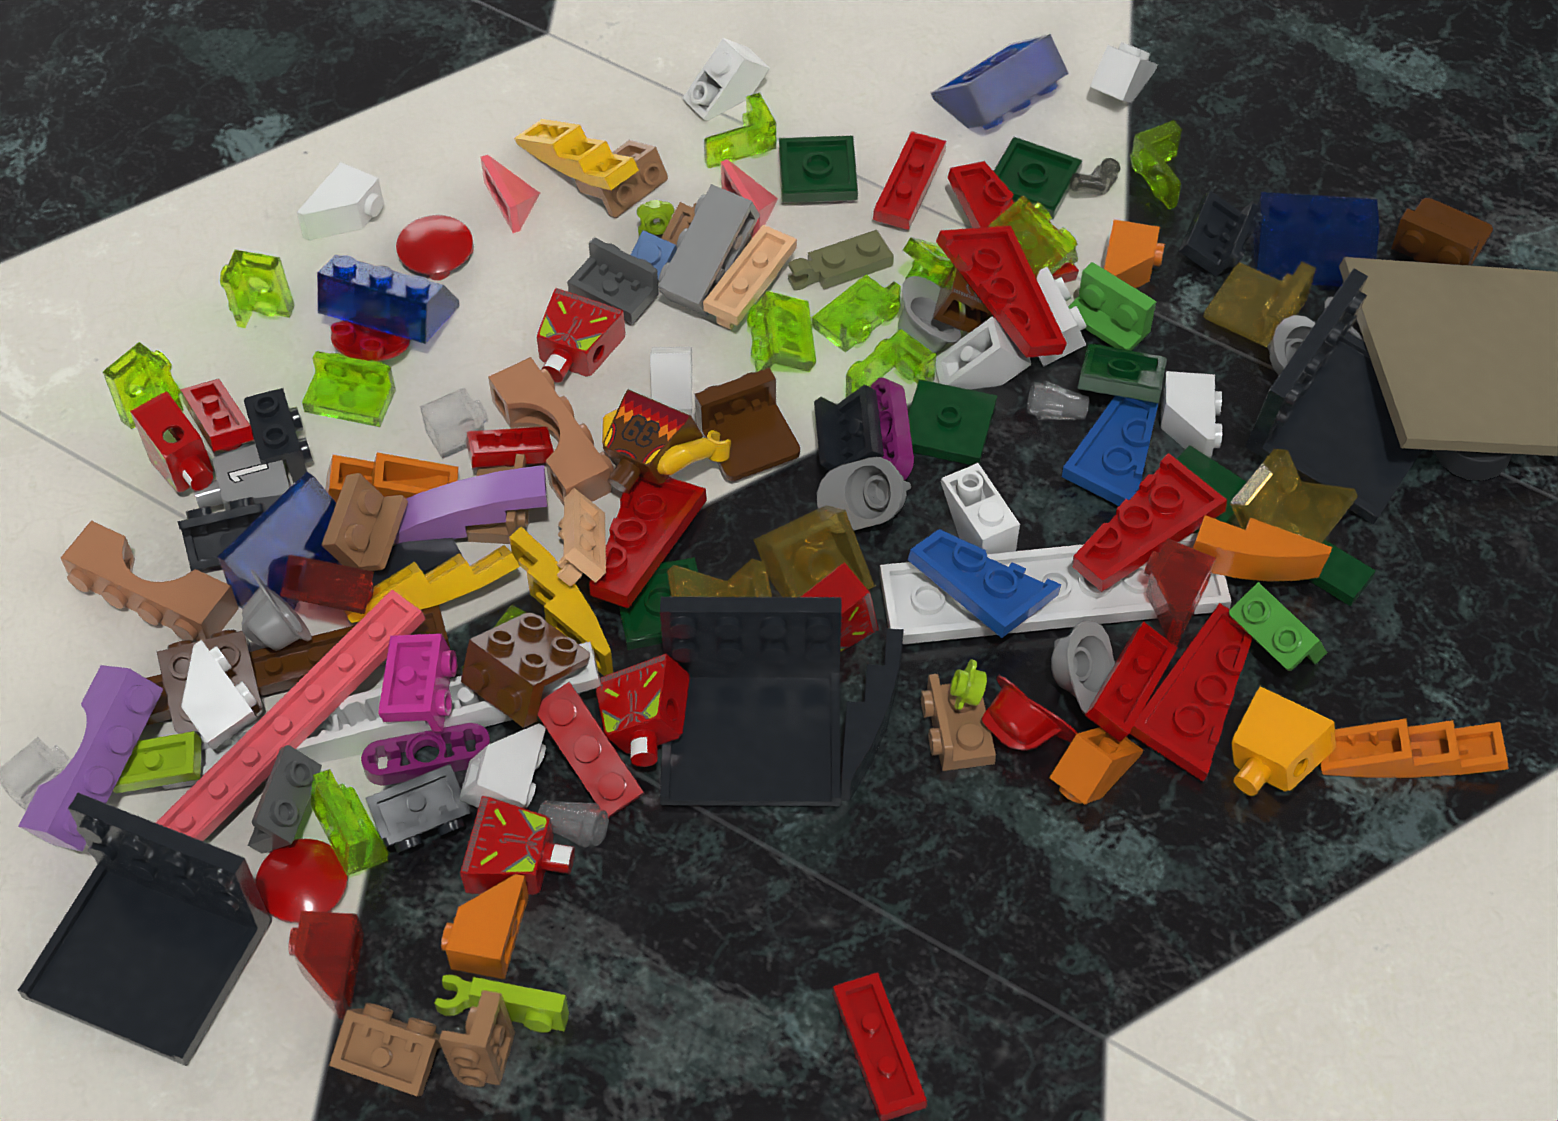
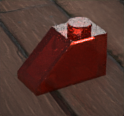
M1168 538L1160 553L1152 552L1146 564L1144 575L1150 577L1146 595L1169 643L1178 646L1210 582L1216 558Z
M301 911L298 928L293 927L290 931L289 955L295 957L301 974L340 1020H344L347 1010H350L364 936L358 915L352 913Z

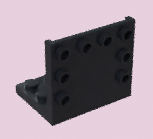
M1353 268L1270 388L1245 447L1374 524L1423 449L1401 448L1364 341L1348 333L1357 318V312L1367 297L1361 291L1368 276Z
M661 597L660 618L663 655H669L689 673L690 679L683 733L678 739L662 744L661 805L840 806V648L842 597Z
M77 793L68 809L77 824L76 830L83 836L89 847L88 852L96 860L97 866L17 991L23 999L187 1066L269 925L270 917L244 857Z

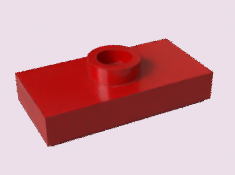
M548 427L466 432V445L472 468L491 466L513 467L516 454L525 455L526 464L546 463V460L554 452Z

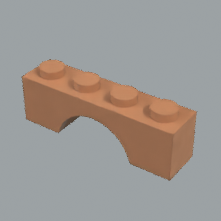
M529 357L488 376L492 402L511 429L548 427L549 434L557 440L558 445L546 460L549 485L563 506L564 497L573 488L591 502L612 492L608 478L614 469L609 457L604 451L599 453L596 450L588 427L584 423L580 425L577 423L569 400L565 396H558L553 379L545 368L540 370L532 357Z
M92 520L60 557L68 574L67 579L75 588L82 592L91 590L101 595L109 604L116 608H129L137 612L149 624L158 625L160 623L171 628L183 640L200 641L210 639L212 634L224 629L239 609L231 585L196 569L183 577L165 582L148 581L132 573L135 558L126 536Z

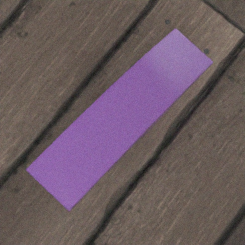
M544 465L503 470L462 479L407 498L408 503L393 544L443 538H466L467 526L506 522L508 510L547 507Z

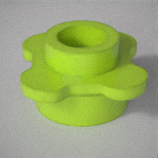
M651 200L640 205L637 209V216L641 220V225L638 227L639 235L642 230L653 235L664 234L672 214L675 212L674 206L670 202ZM654 219H660L658 222H653Z
M971 659L964 671L958 669L953 676L950 692L951 695L957 696L955 700L956 710H962L964 703L977 706L983 697L987 675L986 672L976 670L977 662Z

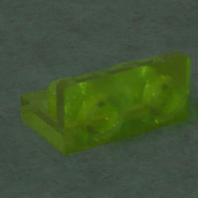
M1024 195L989 225V227L1011 225L1036 278L1039 271L1045 267H1048L1052 275L1067 261L1074 265L1079 260L1076 251L1078 243L1073 235L1064 227L1058 230L1050 222L1052 217L1045 207L1039 202L1032 204Z
M234 250L229 264H225L221 270L220 285L225 290L228 298V307L233 313L237 327L246 328L253 311L265 316L276 315L290 318L295 304L280 257Z
M866 274L812 316V328L846 353L857 343L865 342L872 331L884 321L889 322L897 315L901 306V286L893 281L884 288Z
M766 291L759 302L750 308L747 318V324L751 328L752 335L751 357L755 361L756 372L771 368L773 364L810 372L817 362L809 302Z
M140 342L102 372L120 420L130 429L136 427L130 411L165 391L170 394L181 411H184L179 398L181 394L180 388L174 382L170 372L172 369L171 362L159 350L153 352Z
M316 351L312 358L316 372L302 401L304 412L381 427L396 392L391 367L375 360L366 361L345 357L339 353Z
M330 769L313 774L310 805L346 875L348 876L386 862L388 860V852L353 787L347 788L343 783L338 785Z

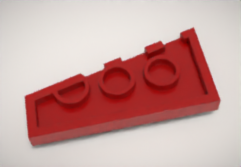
M985 161L950 168L947 178L972 228L1011 225L1036 278L1041 269L1048 267L1054 280L1062 277L1064 283L1076 280L1079 273L1078 268L1072 261L1065 262L1058 253L1059 246L1050 236L1045 238L1034 226L1036 221L1027 209L1023 211L1012 200L1014 194Z
M1011 225L940 230L936 243L1023 355L1029 358L1063 354L1067 342Z
M1168 453L1160 461V467L1153 475L1148 474L1140 483L1139 490L1130 500L1125 499L1117 508L1116 515L1111 521L1103 523L1073 556L1072 567L1098 590L1103 592L1198 530L1205 515L1216 518L1226 511L1227 499Z
M639 477L630 492L623 493L621 496L618 515L616 518H613L609 529L610 536L606 545V573L597 582H594L592 579L590 580V595L629 608L707 501L706 488L668 477L661 484H655Z
M1219 603L1144 707L1129 733L1203 782L1208 775L1212 763L1211 760L1219 742L1223 724L1253 639L1229 615L1230 609Z

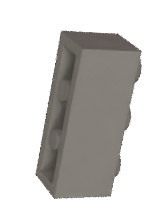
M713 184L710 185L706 195L703 194L698 199L694 210L695 216L689 228H685L679 235L677 251L671 262H667L663 266L659 275L658 285L668 300L707 317L709 313L704 311L703 301L740 255L760 217L758 210L751 200Z

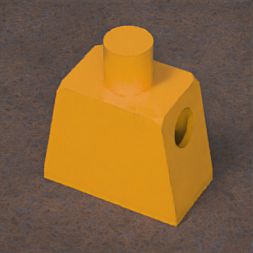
M1260 686L1232 740L1234 764L1237 768L1241 769L1234 777L1235 785L1242 792L1251 796H1255L1265 782L1283 791L1292 790L1336 748L1334 721Z

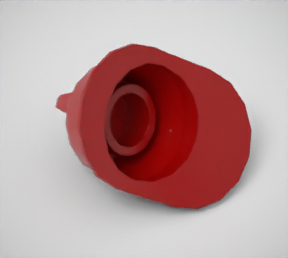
M1002 676L997 677L1001 691L983 714L982 721L984 726L1003 744L1012 749L1024 751L1035 749L1055 735L1070 743L1073 741L1078 733L1069 724L1029 699L1006 678Z

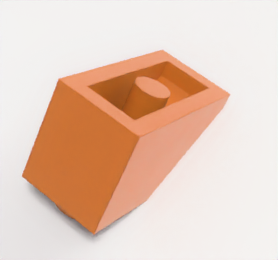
M1114 219L1104 269L1135 289L1149 282L1152 267L1161 266L1165 244L1157 243L1160 227Z
M1101 727L1078 733L1049 778L1060 785L1059 790L1066 798L1076 803L1087 804L1101 799L1135 763L1144 750L1127 737L1119 742Z
M515 874L458 907L454 923L446 924L441 942V948L443 951H446L451 969L505 979L529 897L525 876Z

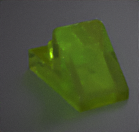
M911 237L903 249L905 253L914 259L911 263L913 267L906 276V279L912 276L923 277L936 283L941 288V284L952 268L953 263L937 243Z

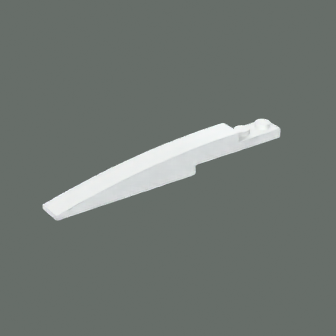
M591 642L579 644L589 651V663L544 686L541 700L567 682L573 685L577 693L601 686ZM462 676L450 679L449 691L452 697V709L450 715L445 716L443 728L465 723H476L487 727L512 720L461 682ZM381 687L348 696L296 750L317 763L362 755L364 749L369 744L378 740L432 729L427 721L383 722L378 714L382 692ZM258 721L252 722L213 750L203 736H200L202 738L201 777ZM198 780L169 784L163 787L171 789L192 786Z

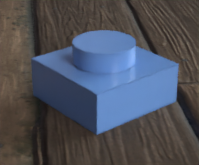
M642 230L631 256L637 259H644L657 269L659 281V275L663 266L667 262H671L677 251V246Z

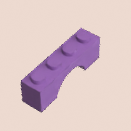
M100 665L80 704L85 710L87 723L79 749L61 773L52 780L38 786L18 827L54 846L83 851L86 842L83 836L76 830L77 824L68 807L77 793L107 803L163 688L130 668Z

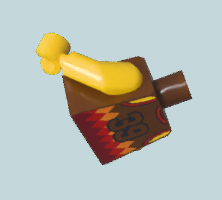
M629 389L624 394L619 408L607 413L603 417V449L613 464L616 465V468L608 478V482L623 493H629L639 477L655 484H661L670 475L693 462L706 458L715 462L726 461L730 456L731 440L727 439L720 442V433L715 430L708 432L707 438H702L703 435L691 415Z

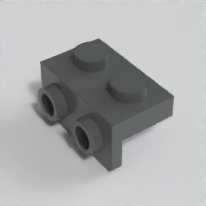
M594 237L588 243L590 257L567 281L568 292L624 311V320L633 324L659 294L657 269L648 261L637 259L621 251L616 245L605 243Z
M290 745L280 748L252 818V825L255 828L248 846L263 854L292 844L321 770V764Z

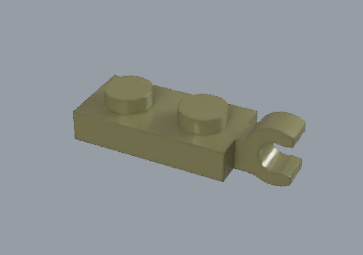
M876 229L808 252L807 259L798 258L789 262L788 266L793 275L788 276V281L794 290L804 289L816 282H819L823 289H827L892 267L894 255Z

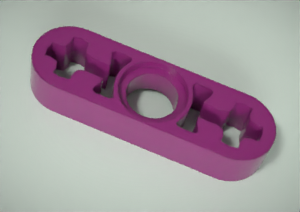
M879 378L871 385V388L877 392L884 452L882 458L890 461L903 476L904 480H906L913 468L914 455L905 390L898 383L886 378Z
M465 723L445 727L441 732L429 730L372 742L364 749L361 762L367 779L375 785L385 786L406 782L451 764L453 772L467 770L470 760L487 745L491 744L489 734L483 726L476 723ZM474 740L476 750L467 752L466 741ZM448 743H451L453 756L448 757L445 746ZM424 746H433L439 750L438 756L431 762H419L414 757L416 752ZM401 752H406L409 765L403 766ZM387 757L386 768H378V758Z

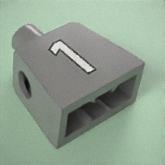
M254 440L241 445L237 449L216 455L212 461L217 480L212 481L203 490H194L199 508L224 504L225 510H229L228 502L253 497L254 504H265L268 521L298 517L283 460L265 465L261 464Z

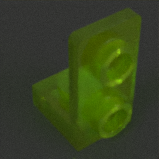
M760 92L746 96V113L742 114L743 127L715 134L704 139V160L707 168L720 166L721 161L727 159L733 162L777 149L776 121Z
M1174 120L1136 134L1133 151L1130 155L1134 170L1139 174L1141 173L1150 185L1154 196L1161 199L1168 209L1177 207L1181 187L1180 180L1166 164L1171 158L1177 156L1182 129Z
M900 329L891 338H885L880 341L874 352L863 361H857L849 368L845 377V397H848L864 384L871 387L877 379L885 376L894 367L904 378L913 380L917 384L919 379L933 382L935 380L937 355Z

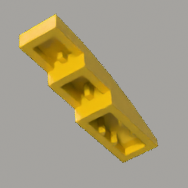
M541 119L514 138L517 145L545 164L569 177L611 191L639 171L633 157L612 154L605 140L586 138L580 124Z
M520 527L509 536L511 551L518 564L526 570L530 595L544 605L546 622L567 637L575 640L577 644L591 642L598 671L603 676L613 673L610 647L594 612L575 583L569 586L557 577L558 572L562 569L557 566L558 562L525 529Z
M505 545L470 566L459 553L425 575L416 562H413L348 602L342 608L351 623L359 622L391 590H394L419 610L480 589L519 568L520 565Z

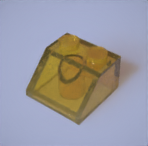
M825 505L754 539L768 577L782 597H801L844 562L867 589L875 586L844 509Z

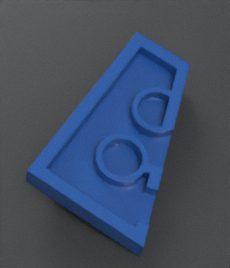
M1115 395L1064 465L1062 477L1118 506L1125 499L1130 500L1139 490L1158 403Z
M940 529L910 549L908 561L1001 638L1056 598L1061 588V584L1048 578L1043 583L1026 575V568L1013 562L1008 567L988 558L986 550Z

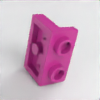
M442 634L390 636L378 711L383 722L427 721L433 732L443 731L445 716H449L452 709L449 685L450 677H455L457 673V657L455 651L450 650Z

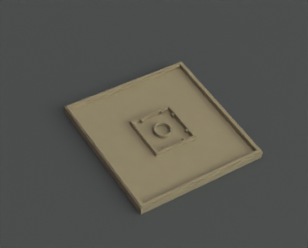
M1343 258L1339 269L1344 281L1353 268L1368 276L1361 291L1367 297L1356 314L1357 321L1401 448L1558 456V272Z

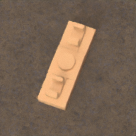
M763 224L703 301L704 311L717 316V324L732 330L734 325L738 326L795 251L797 239Z
M573 488L564 497V517L558 523V526L562 528L558 536L563 539L564 547L563 557L557 563V566L562 570L558 572L557 577L569 586L576 583L583 573L594 582H597L606 573L605 512Z

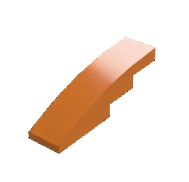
M1406 719L1335 729L1336 748L1321 762L1323 775L1364 778L1449 776L1509 769L1500 722L1455 729L1453 720L1408 727Z

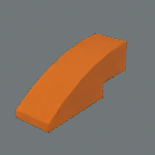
M378 452L374 462L332 455L327 471L323 507L335 508L345 478L350 474L360 473L384 497L403 495L407 499L418 493L458 481V467Z
M1205 515L1186 565L1210 573L1239 579L1297 581L1319 578L1332 547L1253 518L1249 519L1244 530Z

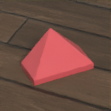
M488 154L481 156L484 183L511 231L516 233L524 225L540 192Z
M728 159L721 161L722 189L751 200L760 214L750 234L753 238L763 224L766 225L778 198Z

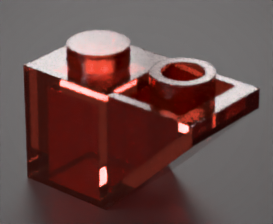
M289 554L280 596L365 614L366 606L373 596L374 586L372 578L374 572Z

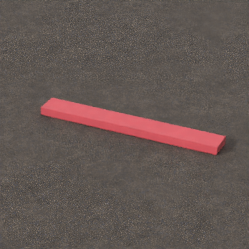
M391 590L156 823L204 841L270 775L280 748L290 745L296 749L387 658L390 636L410 635L425 620L422 611L394 590Z

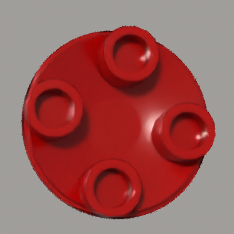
M431 215L411 222L401 231L396 242V251L399 261L407 268L418 273L427 274L432 280L440 281L447 278L451 270L456 269L468 259L474 251V243L469 228L463 222L450 216Z
M374 306L362 307L358 310V315L348 317L341 322L331 325V343L334 348L341 354L356 360L382 361L391 359L402 354L411 342V327L409 324L382 315L381 310Z
M315 839L293 840L292 844L273 850L260 865L256 876V886L269 914L287 922L299 923L308 921L313 924L321 923L329 917L331 910L342 898L348 881L347 867L341 854L331 845Z

